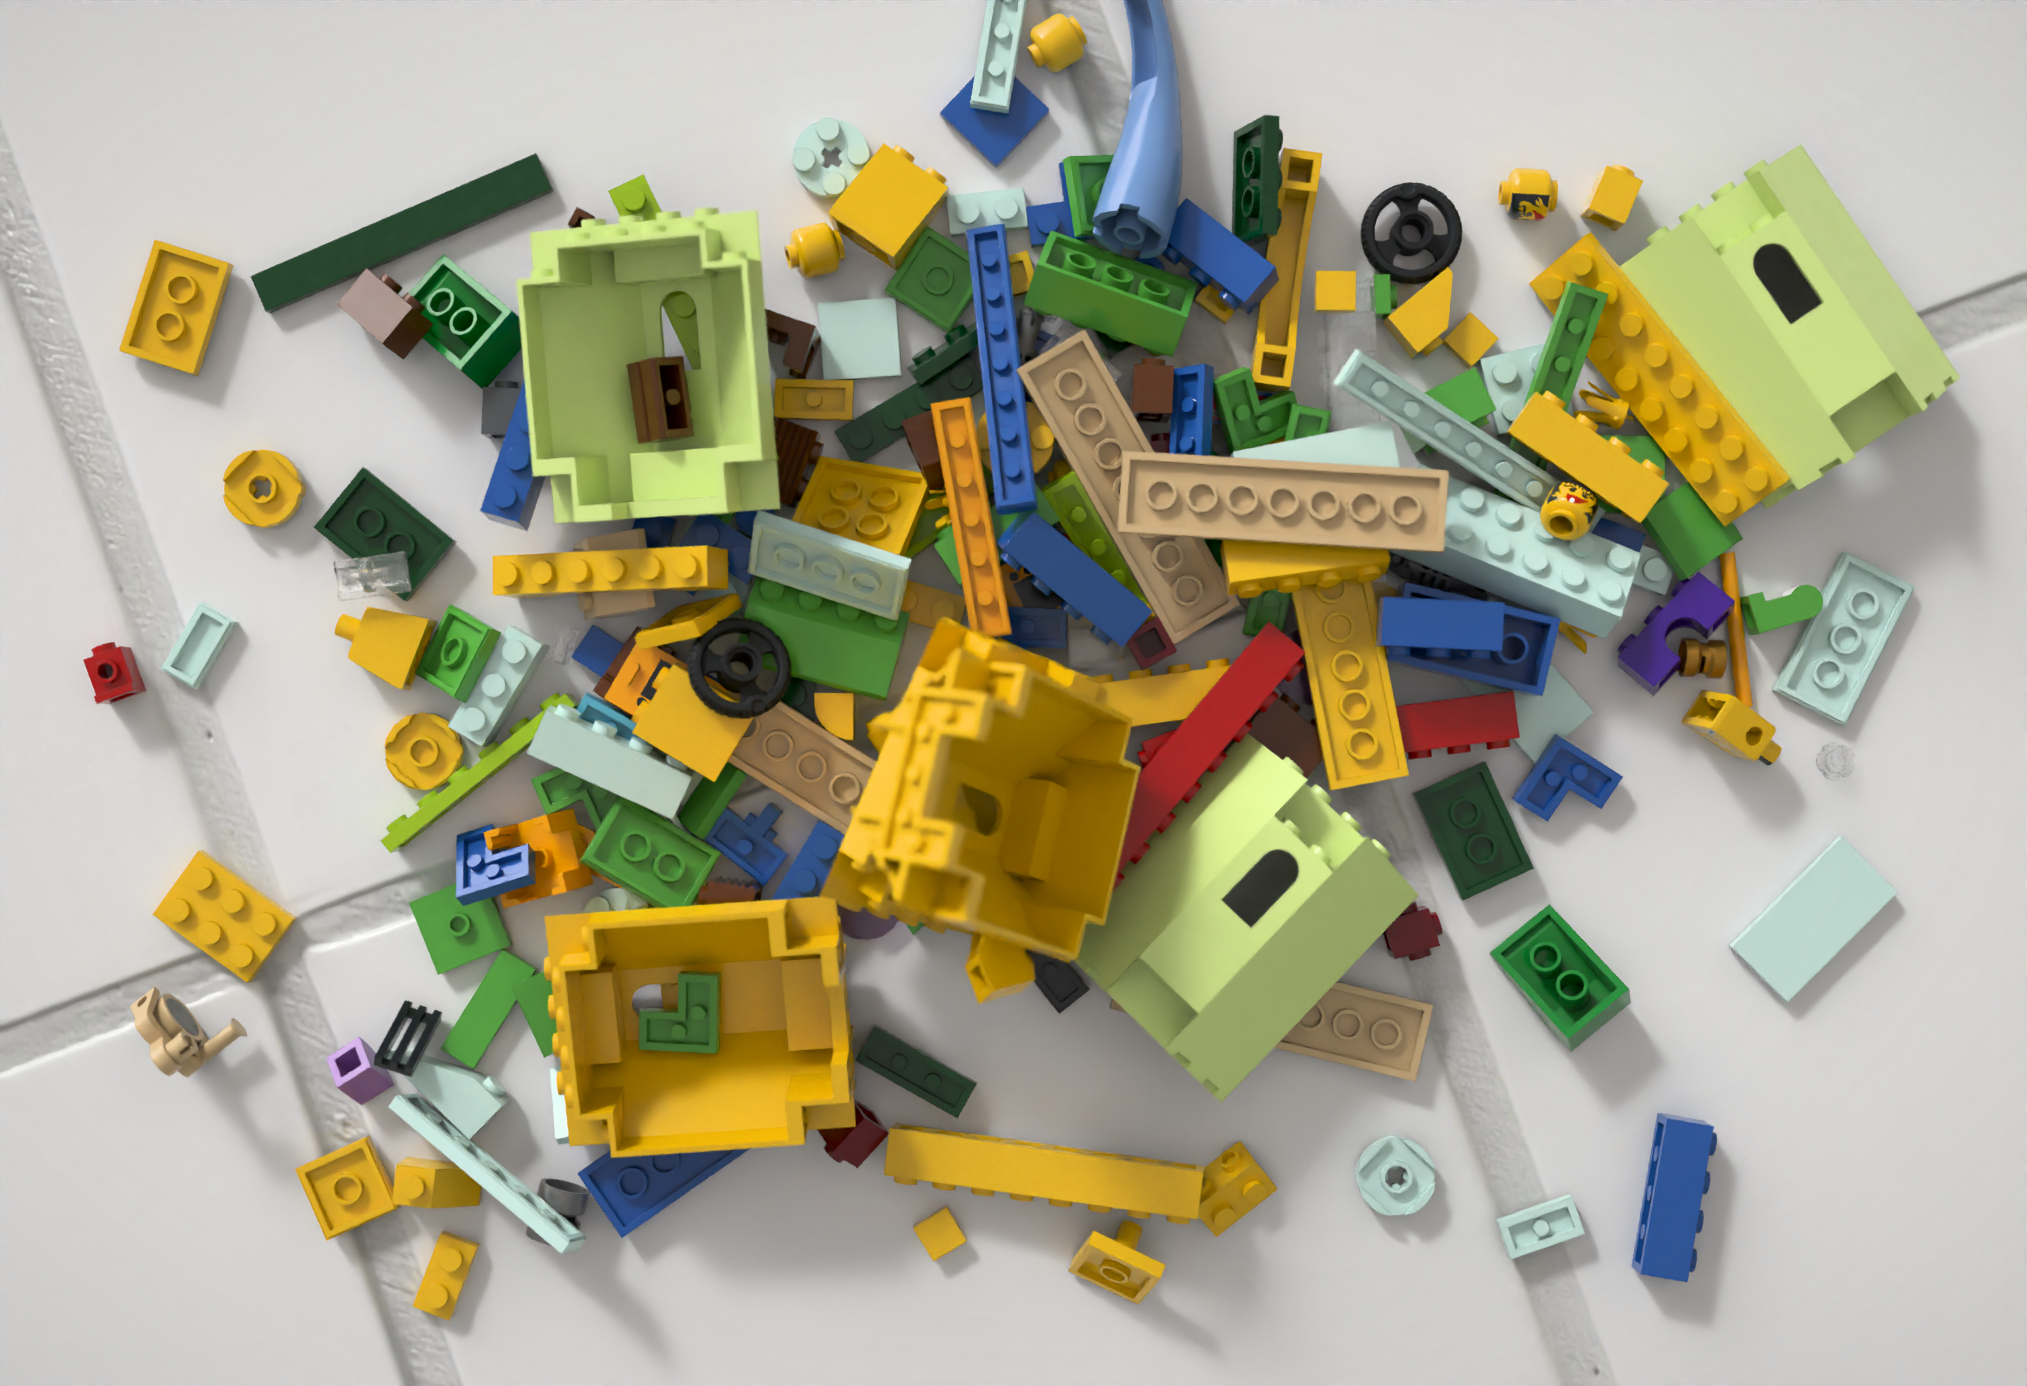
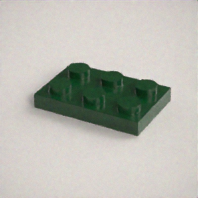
M1263 115L1234 131L1232 233L1249 247L1276 236L1281 225L1282 214L1280 208H1278V191L1282 185L1279 151L1283 144V132L1279 129L1280 116Z
M365 467L361 468L314 526L323 536L402 600L407 602L457 542Z
M1485 761L1412 793L1460 900L1463 901L1534 869Z

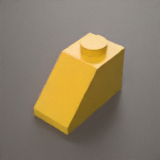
M1449 267L1407 300L1383 322V325L1411 358L1415 357L1419 352H1422L1426 357L1444 342L1440 335L1448 329L1453 272Z
M406 1157L396 1164L392 1204L423 1208L479 1206L482 1186L454 1162Z

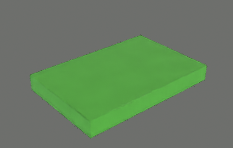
M617 795L579 862L656 908L682 907L693 905L700 892L701 885H704L721 852L646 807Z

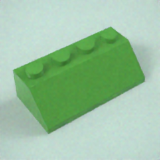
M1050 231L1037 262L1023 305L1032 307L1037 313L1042 315H1054L1066 319L1078 328H1091L1107 334L1108 337L1115 341H1127L1144 347L1146 351L1152 354H1164L1173 358L1189 315L1198 282Z
M757 576L746 606L744 618L763 623L764 626H768L781 638L791 659V676L886 701L905 641L910 613L901 611L896 621ZM740 633L738 643L748 644V635ZM773 654L763 655L762 668L777 672Z

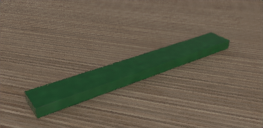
M535 153L251 276V279L265 311L270 314L359 276L366 268L373 270L554 191L540 158Z

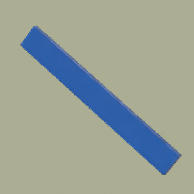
M1005 224L966 230L996 510L998 516L1038 510L1025 389L1022 380L1015 371L1022 366L1007 232Z

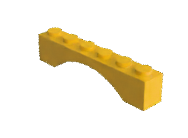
M1283 148L1279 157L1282 185L1278 191V208L1281 210L1282 219L1277 235L1267 240L1265 259L1276 267L1279 281L1258 305L1250 363L1255 388L1258 390L1281 392L1289 390L1291 387L1303 272L1323 153Z
M711 546L492 556L493 595L534 598L615 591L728 590V550Z
M960 783L951 823L979 833L976 813L973 807L968 805L963 792V784ZM972 930L970 951L964 967L978 1004L1022 992L1036 980L1033 960L1028 953H1025L1023 947Z

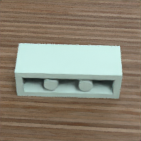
M508 625L493 649L467 702L461 703L448 727L481 747H487L492 744L551 646L519 627Z

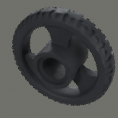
M1416 182L1394 185L1380 193L1367 208L1361 224L1360 238L1362 249L1371 266L1381 275L1390 274L1391 281L1402 284H1420L1430 281L1449 267L1459 252L1462 242L1460 216L1452 201L1441 191L1430 185ZM1422 199L1433 204L1441 212L1446 221L1448 234H1434V226L1430 217L1424 212L1418 211V205ZM1393 202L1399 208L1401 216L1392 226L1389 239L1377 241L1375 240L1377 218L1381 211ZM1405 225L1415 226L1420 232V241L1410 242L1406 240L1402 234V227ZM1423 249L1429 251L1435 259L1433 264L1416 270L1402 269L1393 265L1397 254L1414 256Z
M739 617L723 619L695 640L688 658V677L696 696L709 709L729 718L746 719L757 717L777 705L789 686L791 679L789 652L781 638L768 626H764L763 623L747 618L740 619ZM732 633L748 635V644H733L725 651L723 656L717 655L708 647L714 640L723 635ZM765 654H773L777 666L776 681L769 693L762 691L755 682L762 669V656ZM742 662L747 666L749 673L742 675L734 672L730 663ZM710 673H717L718 681L723 688L733 693H740V703L725 700L717 695L709 687L704 676Z

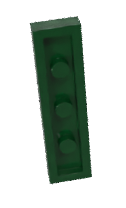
M967 353L921 385L918 383L913 384L834 432L851 461L862 463L905 437L901 421L932 410L931 404L967 397L971 398L983 391L982 375L969 353Z

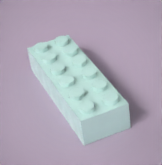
M1421 464L1418 469H1431ZM1448 476L1444 552L1388 550L1545 615L1561 618L1560 621L1604 639L1622 617L1641 553L1590 532H1586L1582 537L1575 540L1556 538L1547 532L1541 524L1540 512L1451 476Z

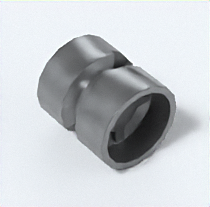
M541 1179L537 1195L580 1231L581 1223L577 1220V1217L585 1213L590 1191L583 1186L560 1179ZM527 1226L526 1235L529 1238L550 1245Z

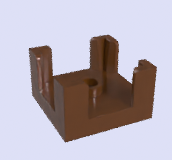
M765 309L767 341L785 346L787 342L788 346L782 361L783 365L790 368L789 375L791 377L808 379L821 341L816 326Z

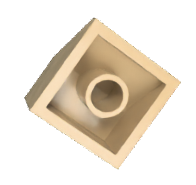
M644 528L585 538L574 543L575 549L572 552L647 549ZM653 591L577 594L578 607L580 611H584L585 620L629 616L655 607Z

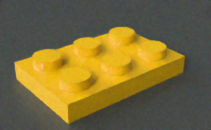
M154 240L119 351L198 376L233 265Z
M203 850L196 853L152 914L247 983L255 978L297 919Z

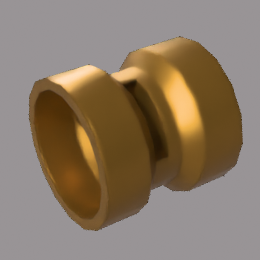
M1682 638L1678 649V656L1681 658L1680 669L1678 670L1679 675L1694 677L1696 674H1704L1707 678L1721 679L1725 672L1727 649L1724 640H1709L1707 643H1700L1694 638Z

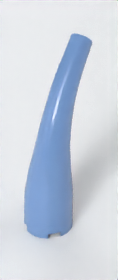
M1123 0L1132 47L1131 93L1120 140L1109 166L1091 221L1095 226L1092 234L1104 247L1117 254H1121L1122 248L1141 251L1140 259L1156 257L1166 249L1175 221L1182 180L1183 149L1179 79L1171 31L1163 0Z

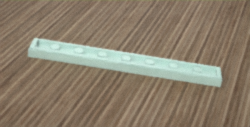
M1355 349L1333 382L1350 395L1525 507L1540 512L1549 491L1556 484L1561 483L1558 479L1357 349ZM1598 506L1596 516L1587 532H1592L1606 512Z

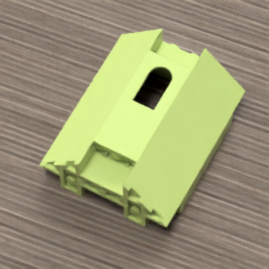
M1801 144L1769 165L1764 159L1743 173L1747 178L1746 181L1737 187L1732 182L1721 187L1711 195L1715 202L1704 209L1701 208L1699 203L1678 217L1682 222L1671 231L1665 225L1646 238L1649 244L1647 248L1619 266L1789 475L1790 479L1761 500L1765 509L1776 504L1796 489L1800 490L1821 478L1835 466L1842 463L1845 464L1855 458L1856 452L1909 416L1923 412L1929 407L1928 403L1939 398L1947 390L1948 386L1960 378ZM1773 244L1785 249L1822 302L1821 305L1792 324L1788 322L1754 271L1753 259L1756 252L1762 246Z
M700 208L694 210V217L681 218V212L676 211L656 213L657 220L643 221L642 215H629L618 217L619 224L606 225L605 219H588L581 221V228L530 232L533 271H531V278L516 279L532 470L533 476L550 475L554 523L780 509L757 210L719 214V208ZM676 291H683L692 297L696 305L701 369L685 370L691 409L690 418L693 423L694 436L669 442L638 444L627 364L648 358L665 357L662 305L668 295Z
M1248 733L1239 743L1235 741L1225 752L1228 756L1213 774L1208 770L1197 781L1202 787L1187 804L1181 799L1171 812L1176 815V818L1162 834L1155 830L1145 842L1151 847L1135 865L1129 860L1122 868L1120 873L1125 878L1111 894L1105 925L1100 926L1086 923L1078 960H1074L1165 1051L1174 1057L1221 1103L1419 896L1389 862L1388 858L1391 854L1375 839L1371 841L1368 836L1363 838L1358 833L1362 827L1354 818L1345 811L1339 815L1329 806L1333 801L1332 798L1317 784L1310 788L1305 783L1307 779L1302 776L1304 772L1290 758L1286 756L1283 760ZM1272 850H1284L1296 859L1299 868L1298 877L1295 883L1250 928L1222 899L1266 853Z

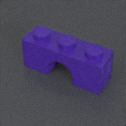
M1699 571L1691 579L1680 580L1670 593L1673 598L1664 608L1660 605L1656 606L1644 620L1647 626L1637 636L1633 633L1630 634L1617 649L1620 653L1618 656V667L1653 696L1680 669L1681 658L1667 646L1665 641L1667 636L1678 628H1691L1705 639H1708L1734 611L1735 601Z

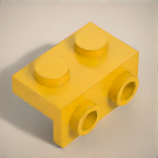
M1241 1141L1224 1151L1205 1167L1199 1217L1216 1237L1278 1190Z

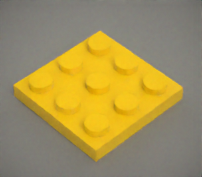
M820 456L791 521L904 557L930 493L921 472Z

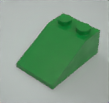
M443 254L410 291L409 294L426 307L421 314L433 323V326L422 338L481 389L488 387L522 349L519 316L446 255Z
M1550 904L1490 952L1493 960L1546 1026L1570 1052L1631 1003L1629 988Z

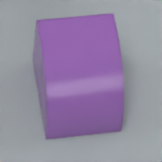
M358 1037L326 1057L336 1087L362 1106L393 1086L394 1082L387 1069L374 1065L375 1051L363 1039Z

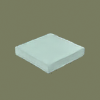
M896 298L818 303L823 380H865L902 377Z

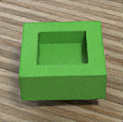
M1390 274L1374 275L1369 281L1370 320H1385L1391 314V309H1396L1397 287L1396 285H1390Z

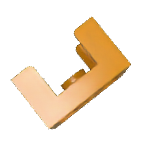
M573 808L483 832L487 848L490 851L507 847L509 850L525 844H529L535 851L536 883L500 894L503 908L593 884L589 867L579 862L585 850Z

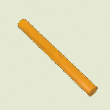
M1735 552L1722 553L1719 555L1723 592L1735 601L1734 611L1727 618L1735 695L1745 705L1753 707Z

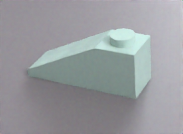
M396 1049L390 1051L387 1059L391 1060ZM407 1049L400 1063L406 1065L413 1051ZM424 1054L412 1077L404 1075L469 1140L478 1134L510 1101L504 1095L506 1093L505 1087L493 1076L489 1075L486 1077L483 1073Z

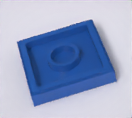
M973 77L940 112V116L997 168L1049 113V108L1016 77L1014 78L1009 114L970 108L974 83Z

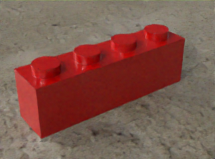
M1514 691L1396 706L1404 752H1408L1409 760L1432 757L1431 749L1446 747L1448 755L1471 752L1470 744L1485 742L1487 750L1510 747L1509 739L1520 738Z

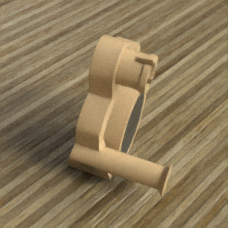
M156 987L130 1005L135 1018V1028L150 1045L152 1061L167 1076H172L178 1071L183 1076L189 1077L237 1038L247 1036V1032L242 1024L235 1018H232L229 1026L208 1041V1038L202 1033L198 1021L189 1009L171 994H164L158 999L160 991Z

